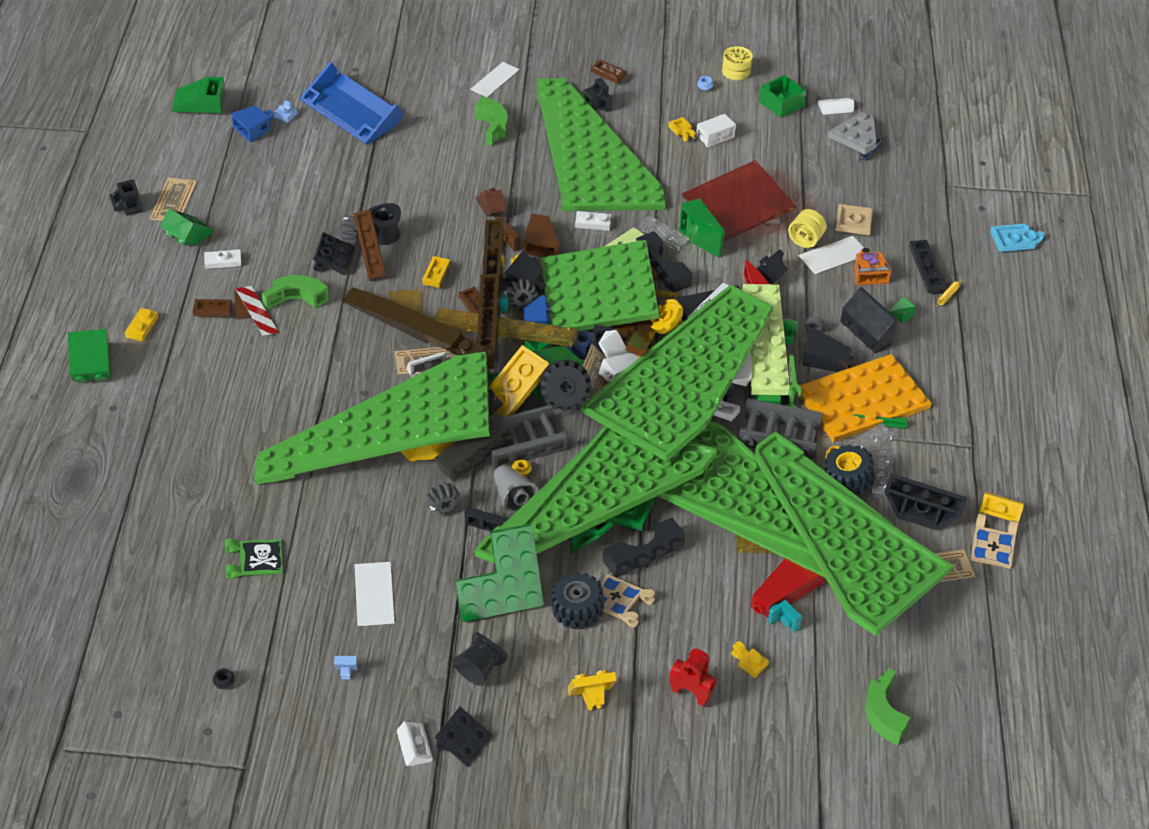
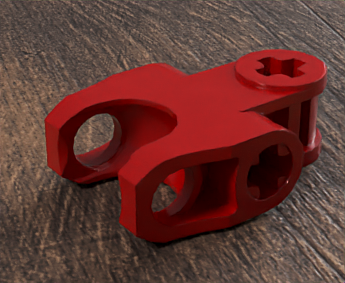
M694 648L689 653L686 661L678 658L671 668L669 677L671 691L679 694L681 688L687 689L695 695L697 704L703 707L717 686V677L708 673L710 658L704 651Z

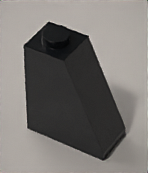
M810 327L802 366L840 372L848 367H852L854 356H850V347Z

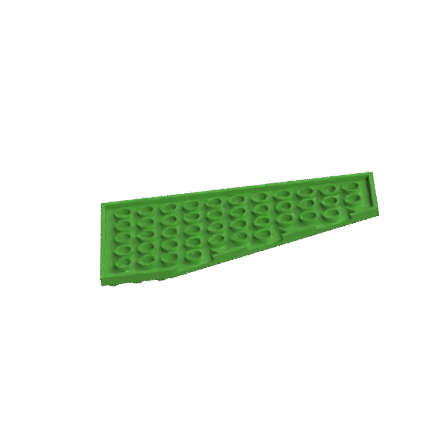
M729 285L647 351L643 357L637 359L580 406V412L667 462L707 427L771 316L773 306Z

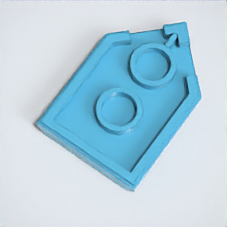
M1026 224L992 226L990 228L991 235L999 252L1034 249L1046 235L1044 232H1036L1030 229V226Z

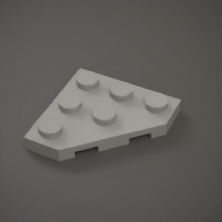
M860 112L828 131V137L860 153L867 154L876 148L874 117Z

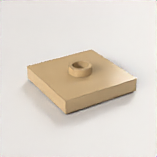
M839 204L835 231L870 236L873 208Z

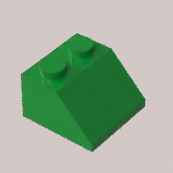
M170 208L160 225V228L165 230L166 235L178 238L177 242L185 246L187 244L195 246L214 232V229L192 215Z

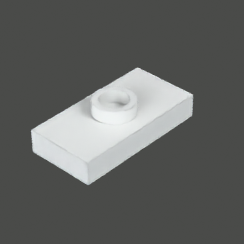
M241 251L204 252L205 269L241 266Z

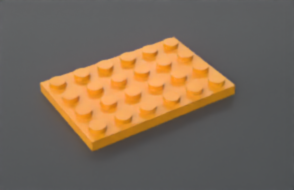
M892 354L799 385L802 388L799 398L808 410L823 413L821 427L833 443L879 427L878 425L884 423V421L876 419V416L905 418L930 409L932 404ZM853 414L865 415V418H859L858 416H853Z

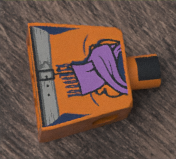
M863 248L860 253L856 254L854 264L856 286L889 284L891 268L881 252H871L869 248Z

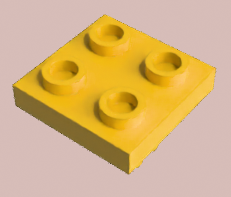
M602 670L596 672L594 676H588L587 674L574 676L575 679H572L567 687L569 696L582 694L589 711L593 709L595 704L596 708L600 709L601 705L604 704V690L613 687L617 681L615 672L609 673V670Z

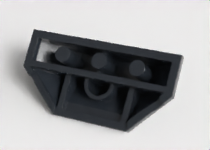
M890 473L884 490L897 518L933 530H938L962 517L968 498Z

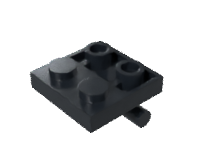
M323 231L313 256L315 261L313 269L320 271L323 264L345 276L355 247Z

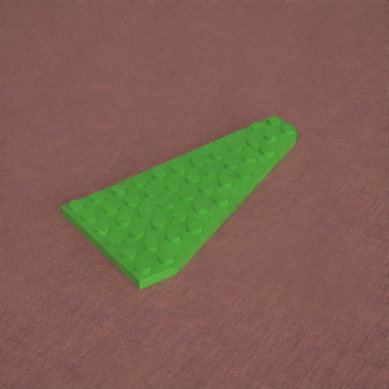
M538 78L536 83L537 95L561 193L562 211L665 210L663 186L577 90L564 78Z
M486 352L454 356L429 370L261 451L255 463V483L263 484L294 478L295 474L426 445L490 436Z
M710 421L707 427L691 441L717 449V456L703 474L658 495V497L824 577L756 462L755 454L723 425Z
M604 426L583 450L501 527L497 526L493 531L531 524L536 554L703 474L717 456V449L690 441L666 462ZM489 534L474 550L475 557L494 563L491 536Z
M774 432L756 446V462L847 616L874 636H877L952 572V564L907 536L804 456V452L791 441Z

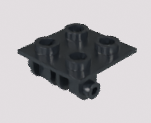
M460 706L434 738L437 740L436 748L443 751L447 749L468 767L493 735Z

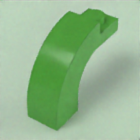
M482 96L475 105V118L491 124L486 131V145L493 146L496 140L498 141L500 137L505 138L507 135L508 114L499 102Z
M289 275L280 277L272 281V288L262 293L263 307L269 310L285 300L301 299L309 303L313 308H317L329 301L328 287L321 281L309 276Z
M888 668L884 675L880 674L877 681L871 679L865 699V713L869 723L879 735L899 745L907 731L910 717L893 709L886 699V695L892 687L896 675L895 670Z

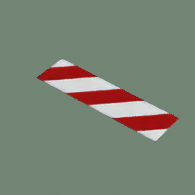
M252 286L235 288L261 334L279 333Z

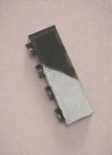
M497 412L489 416L490 436L455 441L435 457L439 469L452 482L489 456L491 451L497 450L514 437L511 425Z

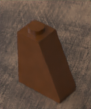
M531 214L523 240V251L527 255L539 257L558 255L559 243L549 216Z

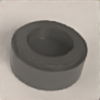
M809 316L806 319L805 327L807 330H810L811 327L821 332L824 327V320L818 316Z

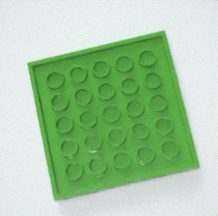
M646 240L541 258L543 279L546 284V303H549V312L547 313L550 315L549 330L551 336L555 332L567 334L594 329L595 324L609 327L660 318Z

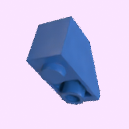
M541 295L524 308L525 334H547V326L550 325V315H546L549 312V303H546L545 295Z

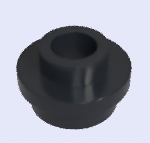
M227 668L217 670L213 676V684L219 689L230 688L235 682L233 672Z

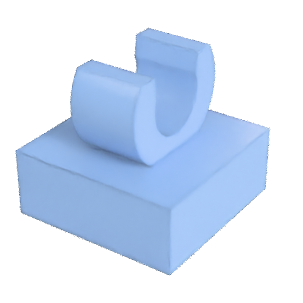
M285 100L284 104L279 105V108L274 111V117L288 123L298 114L297 109L291 107V102Z
M334 656V666L336 670H341L342 680H350L351 670H357L358 661L356 656Z

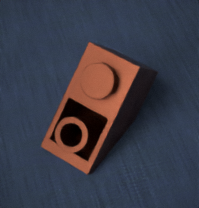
M495 188L480 192V196L476 197V201L485 215L507 210L501 189L495 191Z

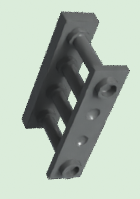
M747 399L744 417H748L749 421L746 430L740 429L738 439L745 446L756 448L760 442L773 434L775 423L785 424L787 427L784 438L804 452V456L814 459L817 443L811 442L813 430H820L823 413ZM757 419L768 421L766 433L754 431ZM794 426L806 428L804 440L792 438Z
M551 405L489 421L490 436L493 433L497 435L507 433L512 443V446L501 448L500 443L493 447L494 450L491 451V464L494 469L502 465H513L518 460L528 461L567 450L568 437L566 433L556 434L550 422L552 421L553 411ZM543 423L549 436L538 438L532 426ZM525 428L531 441L520 443L514 430Z

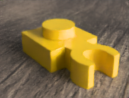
M683 117L669 122V128L677 136L682 135V139L685 142L688 141V136L695 139V131L691 130L692 126Z

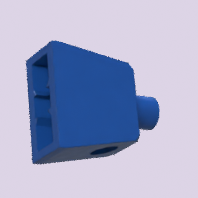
M252 106L231 113L232 125L249 142H252L270 130L269 120L274 118V114L270 109L263 112L257 106Z

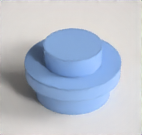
M709 76L700 77L697 86L704 91L713 88L712 78Z

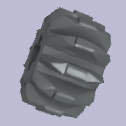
M345 216L340 223L338 239L351 246L357 243L359 237L354 216Z
M519 279V283L512 282L513 287L508 286L509 292L506 293V297L509 299V304L513 305L515 309L521 306V309L524 311L525 306L536 300L537 291L535 290V285L530 284L529 280L523 283L522 279Z
M445 481L440 485L436 483V486L434 488L430 487V492L426 493V504L434 514L440 513L441 516L445 512L450 514V510L456 509V505L460 504V493L452 483L447 484Z

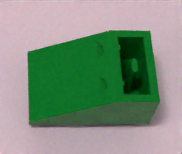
M205 77L176 89L172 112L221 113L226 94L224 77Z
M700 198L681 203L679 231L686 241L721 257L723 236L725 235L723 226H720L716 217L711 214L707 205Z

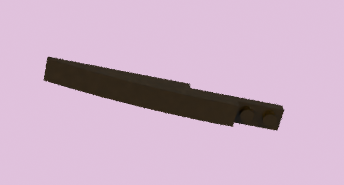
M504 219L486 220L477 343L493 350L495 354L487 364L488 369H495L504 271Z
M352 287L342 300L343 303L426 344L430 342L455 355L486 352L487 364L495 355L493 350L464 337L462 332L372 293Z

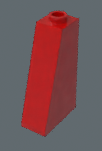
M785 558L752 595L751 608L756 613L769 617V610L773 605L780 604L784 600L791 604L822 585L826 578Z

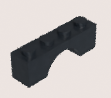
M655 231L636 238V241L646 240L650 264L658 272L659 278L667 288L674 293L691 286L693 273L683 262H670L661 257L663 253V240Z
M671 517L655 525L654 538L647 544L633 546L618 541L603 548V563L614 577L626 575L631 570L643 567L655 559H660L672 551L681 549L684 546L685 532Z

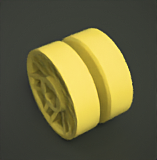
M739 46L726 49L723 56V75L732 80L748 78L751 74L753 58L751 51Z
M805 209L790 224L788 228L789 236L797 245L810 248L825 233L827 224L821 214L811 209Z

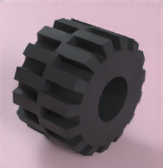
M570 359L555 361L543 373L541 393L547 404H550L556 410L567 411L572 409L573 411L580 405L582 406L590 395V376L585 367L581 366L577 361H570ZM564 381H568V384L571 385L566 391L560 386V384H564Z

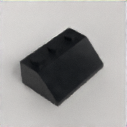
M860 287L842 308L840 322L876 354L892 346L897 318L863 287Z

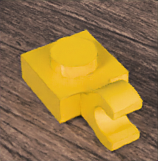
M737 641L732 646L734 650L731 651V654L740 660L738 666L754 678L768 666L769 660L753 648L748 652L740 641Z

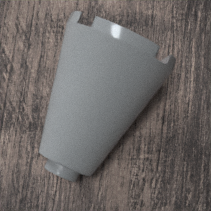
M502 465L494 472V480L502 506L510 515H514L539 491L534 482L508 465Z

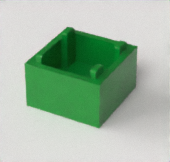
M784 74L760 87L759 102L782 118L804 106L807 90Z

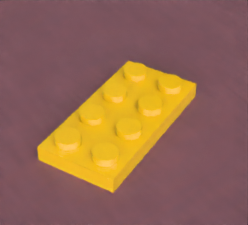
M522 345L490 385L491 389L504 404L491 417L498 419L513 415L541 381L543 373L550 363Z

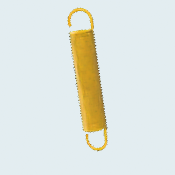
M953 282L938 298V304L944 305L959 289L960 283Z

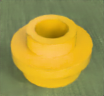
M518 460L512 465L514 470L525 477L531 473L532 466L526 460Z

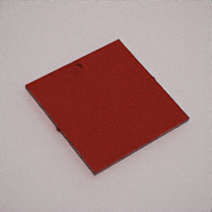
M756 160L682 193V197L687 202L700 198L707 205L708 210L716 217L720 226L724 228L723 242L796 209L793 201Z

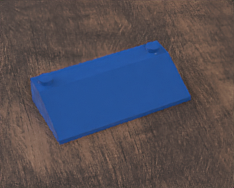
M332 62L326 65L299 98L302 102L366 145L394 128L404 116L396 104L391 106L341 73Z

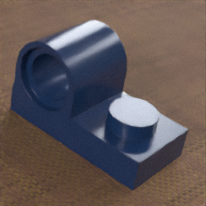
M584 330L578 331L574 337L555 332L552 337V347L565 346L579 359L585 360L589 352L592 335Z

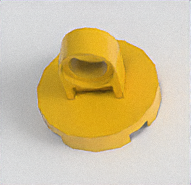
M674 299L666 300L667 304L664 306L659 305L660 318L651 319L653 323L651 327L660 334L675 330L684 322L681 320L683 307Z

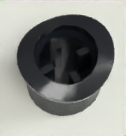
M384 203L369 208L372 213L379 245H389L396 242L401 236L397 224L401 218L400 207L394 203Z
M474 632L471 646L454 657L452 663L465 679L475 685L483 686L493 666L503 664L508 659V654L490 639L479 632Z

